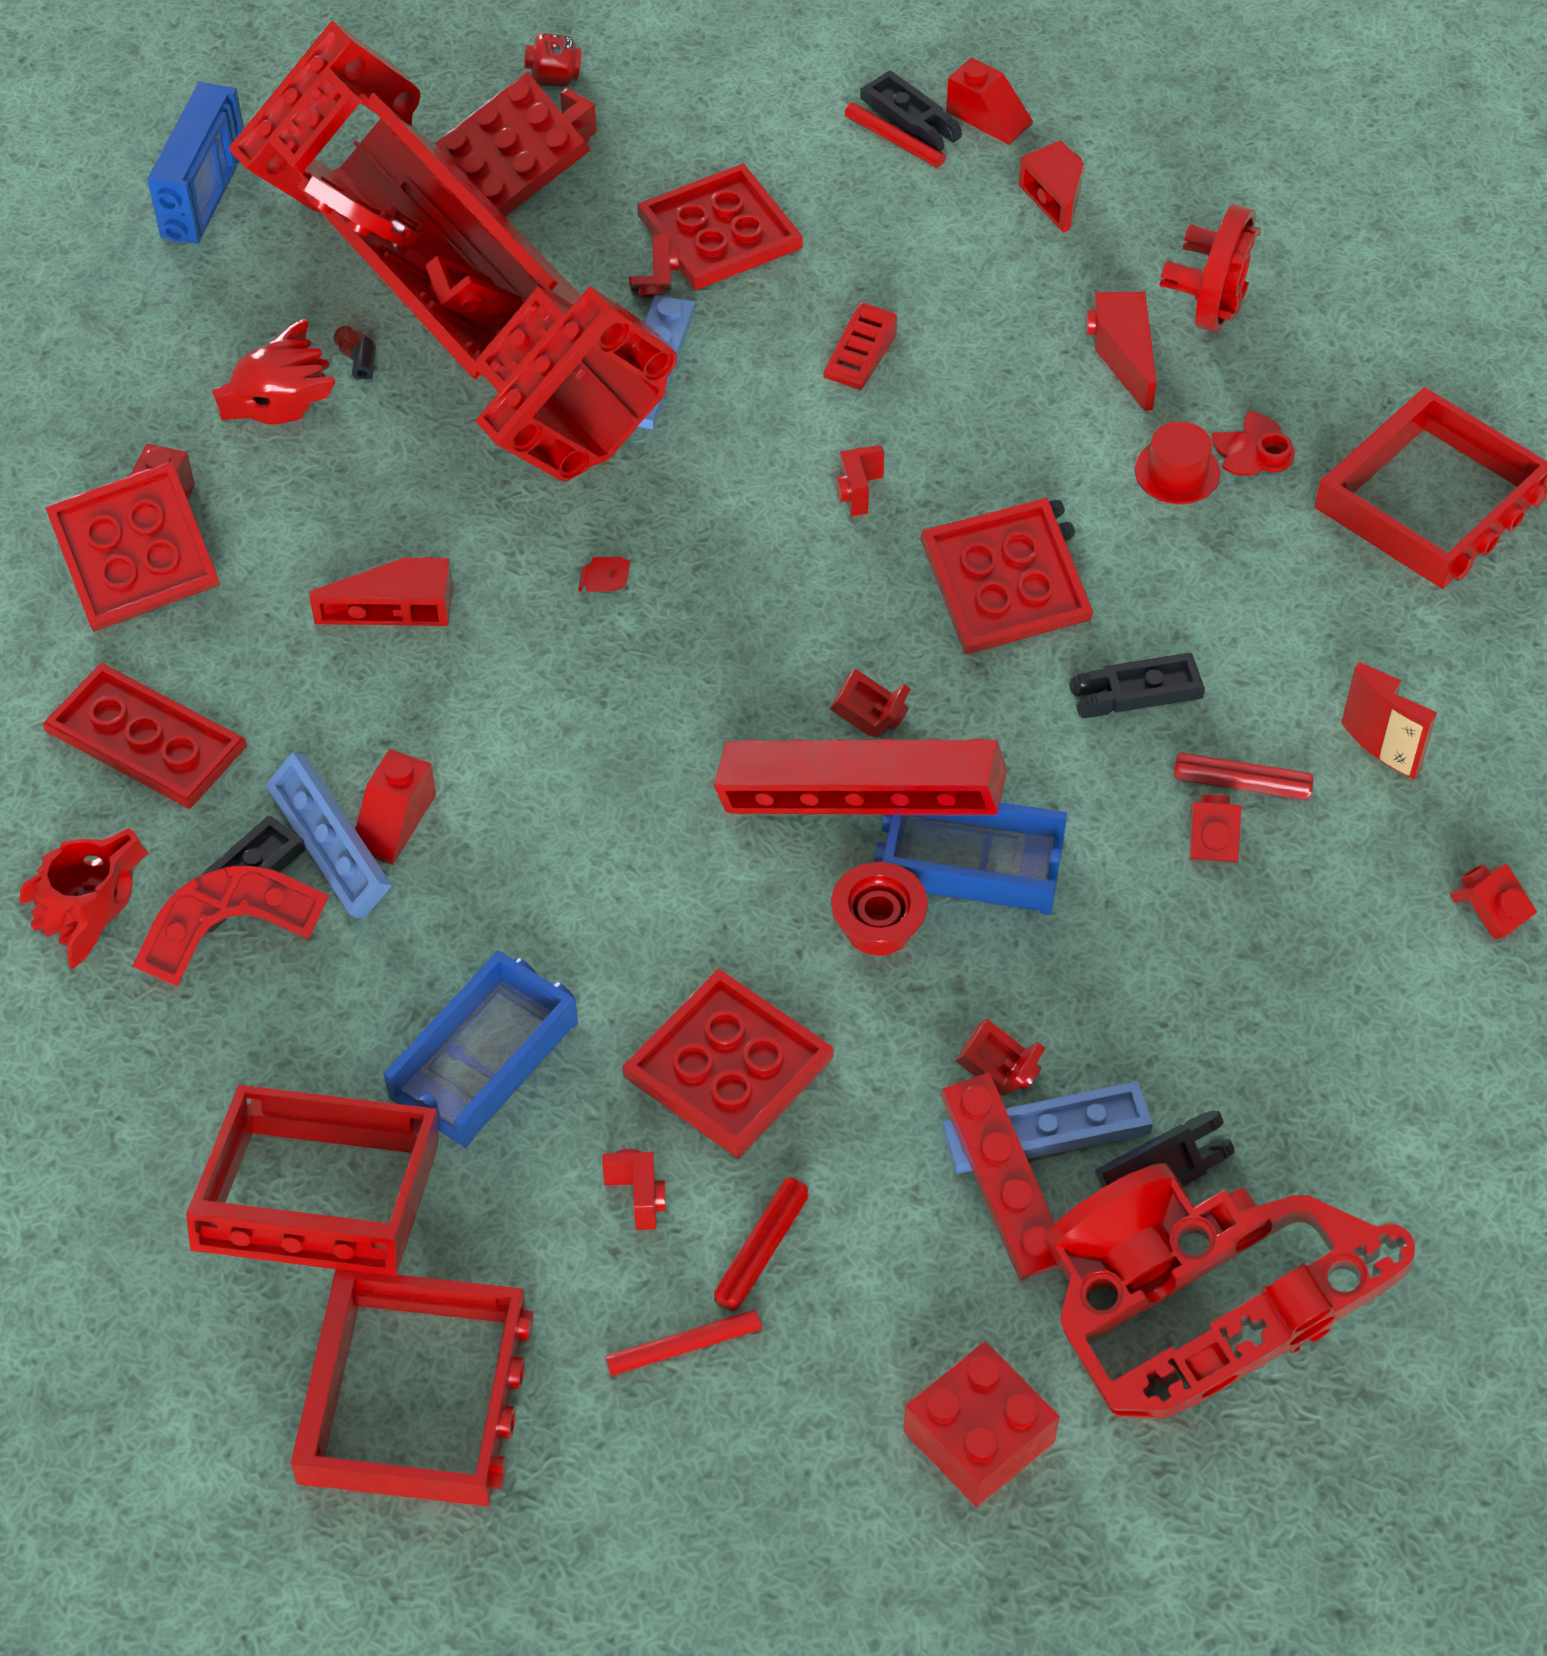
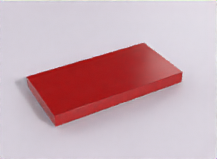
M102 662L42 723L45 732L188 809L194 806L247 747L244 737Z

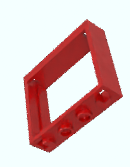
M1423 387L1320 480L1314 508L1439 588L1444 589L1454 578L1458 581L1462 580L1473 566L1474 559L1480 553L1484 556L1490 554L1497 545L1500 534L1504 530H1515L1523 520L1526 510L1531 505L1538 507L1544 502L1547 497V461L1428 388ZM1423 430H1426L1517 486L1508 497L1448 553L1354 494Z
M238 1085L186 1212L190 1251L397 1277L438 1147L437 1109ZM247 1098L252 1099L250 1104H247ZM252 1133L412 1153L389 1223L225 1202Z
M335 1269L290 1463L297 1484L490 1507L493 1489L501 1490L505 1479L506 1457L499 1456L502 1438L511 1439L515 1426L516 1409L515 1406H509L511 1390H520L524 1378L525 1359L524 1357H518L521 1341H530L533 1330L534 1311L526 1310L523 1288L406 1275L393 1277ZM359 1306L505 1323L475 1475L325 1457Z

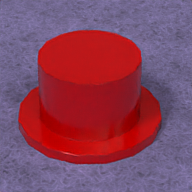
M1184 421L1169 422L1160 426L1154 432L1151 444L1137 457L1134 467L1137 483L1150 496L1171 504H1190L1207 498L1217 488L1221 475L1218 460L1211 453L1212 442L1210 436L1201 427Z
M873 862L861 864L845 872L834 886L831 908L834 921L856 949L865 954L881 956L889 955L902 949L909 938L915 934L924 923L928 900L925 887L915 874L900 865Z

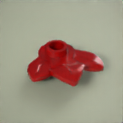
M1254 411L1247 412L1243 431L1212 433L1211 439L1217 453L1226 458L1222 464V469L1232 474L1250 476L1261 471L1281 472L1288 469L1294 462L1295 450L1291 440L1281 433L1279 424Z

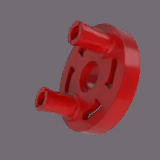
M1232 204L1227 210L1218 232L1195 226L1194 224L1188 226L1184 241L1187 242L1183 243V250L1209 256L1206 267L1203 270L1187 267L1167 260L1161 274V278L1164 279L1160 280V287L1178 290L1195 296V300H1197L1195 325L1198 328L1215 333L1220 332L1225 320H1234L1236 313H1238L1249 287V282L1245 281L1250 264L1251 249L1254 246L1256 236L1261 234V228L1255 226L1256 212L1254 209Z

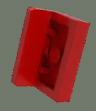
M440 256L434 257L425 265L431 280V290L439 300L440 306L496 328L499 324L508 321L511 315L523 305L521 296L496 287L491 277Z

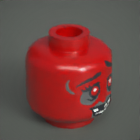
M539 33L535 38L534 45L526 44L524 68L531 69V76L537 84L564 87L571 83L572 78L578 79L581 64V48L575 47L572 37Z

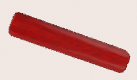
M1183 752L1178 753L1174 769V778L1177 780L1302 800L1310 798L1314 782L1313 774L1309 772Z
M793 1177L784 1179L714 1290V1300L717 1304L730 1311H736L741 1307L807 1201L809 1188L806 1184Z

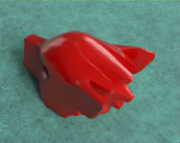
M306 318L289 326L268 345L245 354L237 362L230 383L212 390L217 404L218 416L221 420L249 418L265 424H284L285 422L302 419L303 413L310 408L309 403L326 399L330 395L335 379L334 377H325L323 371L329 368L330 363L326 359H320L322 356L321 349L308 348L311 345V341L306 339L308 329ZM253 397L268 398L269 402L267 405H260L254 401Z
M127 828L104 839H75L61 842L59 848L50 851L42 857V864L37 870L38 874L23 883L20 889L19 902L27 903L33 901L37 905L32 910L34 917L30 923L34 931L43 929L47 937L58 933L60 936L59 943L67 945L68 964L73 969L88 956L98 941L104 927L129 902L133 887V868L149 854L144 845L139 842L135 832ZM89 855L97 856L100 858L91 861H84V858Z

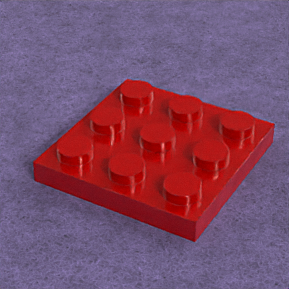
M528 72L435 143L504 216L508 215L591 151L585 140Z
M744 163L637 204L638 217L651 234H669L671 246L678 245L679 270L695 291L803 248V236Z
M172 461L45 507L93 632L221 585Z
M1048 498L922 530L920 537L965 655L1091 620L1093 610Z
M718 968L622 1066L623 1077L739 1159L833 1059L834 1047Z

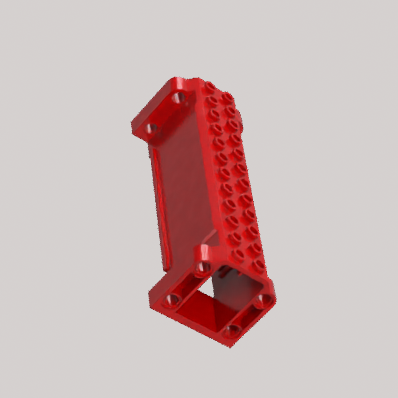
M332 20L228 149L247 170L313 211L321 212L469 375L476 380L482 375L495 387L499 393L475 422L496 445L565 482L584 473L589 467L607 461L665 396L667 377L676 365L677 353L651 326L593 287L589 286L581 296L436 144L412 126L413 112L419 105L421 98L420 90L396 65ZM361 103L376 113L380 120L361 143L356 140L353 142L357 148L343 165L332 170L315 158ZM314 171H317L377 208L387 211L390 205L426 226V233L417 248H408L405 253H402L387 244L383 237L371 231L367 237L357 233L346 225L345 222L348 218L333 209L331 214L314 206L308 201L311 195L304 191ZM440 256L491 277L496 287L521 296L523 305L511 315L508 321L499 324L496 328L440 306L439 300L431 290V280L425 265L434 257Z

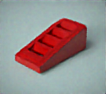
M861 302L844 330L823 372V378L862 391L897 336V315ZM845 362L861 369L858 371L841 364Z

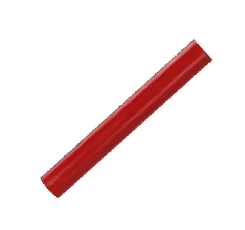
M851 102L846 107V117L935 168H939L946 161L944 153L854 102Z
M754 1309L604 1356L610 1377L761 1330V1321L757 1310Z

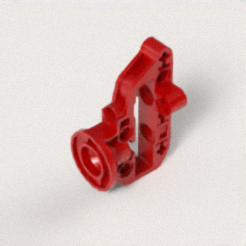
M1165 1163L1145 1167L1100 1189L1060 1218L1046 1233L1044 1239L1046 1247L1069 1283L1060 1317L1063 1332L1109 1409L1117 1417L1156 1419L1171 1417L1199 1404L1287 1350H1290L1291 1353L1300 1351V1344L1309 1339L1312 1342L1320 1340L1331 1331L1334 1322L1378 1297L1407 1275L1415 1255L1414 1240L1404 1227L1397 1224H1383L1376 1227L1309 1195H1292L1257 1206L1246 1188L1238 1189L1230 1194L1224 1189L1195 1207L1171 1167ZM1301 1222L1311 1225L1319 1233L1330 1250L1329 1253L1308 1265L1303 1262L1298 1268L1285 1274L1271 1285H1264L1262 1293L1209 1324V1331L1177 1350H1174L1172 1346L1115 1380L1108 1377L1089 1345L1094 1340L1141 1312L1164 1302L1188 1284L1292 1223ZM1197 1233L1203 1235L1209 1241V1246L1202 1254L1189 1255L1180 1249L1179 1244L1186 1235ZM1385 1243L1389 1249L1399 1247L1398 1262L1394 1263L1389 1256L1382 1258L1374 1263L1372 1271L1374 1278H1370L1366 1265L1379 1257L1381 1244ZM1338 1269H1347L1357 1276L1359 1284L1351 1291L1340 1292L1330 1285L1328 1278L1330 1274ZM1108 1287L1118 1294V1299L1111 1308L1097 1310L1089 1304V1297L1094 1290ZM1249 1325L1253 1331L1263 1329L1260 1345L1255 1346L1252 1341L1245 1340L1235 1346L1234 1354L1230 1347L1242 1339L1243 1326ZM1177 1370L1182 1379L1169 1386L1170 1398L1162 1402L1157 1395L1150 1398L1147 1397L1151 1393L1149 1385L1151 1381L1157 1379L1162 1386L1167 1385L1177 1379ZM1183 1382L1185 1383L1188 1389H1184Z

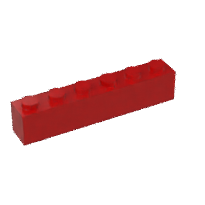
M981 738L971 740L837 739L813 741L800 739L790 741H759L750 739L746 741L725 742L714 787L725 812L735 814L998 815L1007 767L998 740H985Z

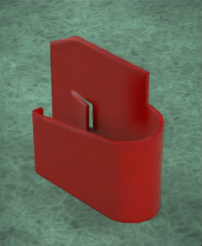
M592 557L591 564L582 567L578 591L582 593L583 586H587L586 592L613 591L614 593V591L626 587L630 560L622 557Z

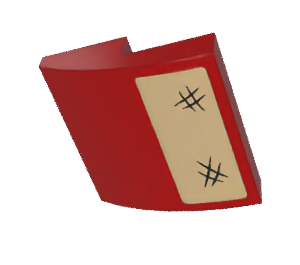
M1358 662L1354 668L1341 723L1349 734L1370 754L1399 773L1415 779L1423 765L1437 712L1399 696L1398 692L1402 680Z

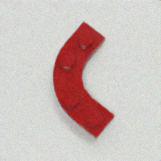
M314 171L304 189L305 192L311 195L308 201L320 210L331 214L333 209L348 218L345 222L346 225L357 233L367 237L371 231L383 237L387 244L402 253H405L408 248H417L426 233V226L396 207L390 205L387 211L377 208L317 171Z
M232 866L208 872L186 883L167 900L155 918L132 967L177 987L199 941L207 930L225 918L246 915L262 919L308 940L329 895L282 873L262 867Z

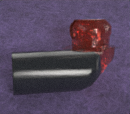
M344 325L339 327L335 331L333 339L335 344L339 346V350L353 360L352 376L355 379H371L376 355L374 342L363 333L353 330L351 326Z

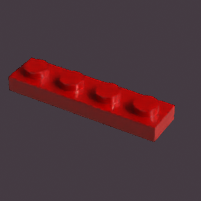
M990 1072L943 1088L940 1096L1020 1281L1058 1267L1044 1243L1046 1233L1055 1224Z

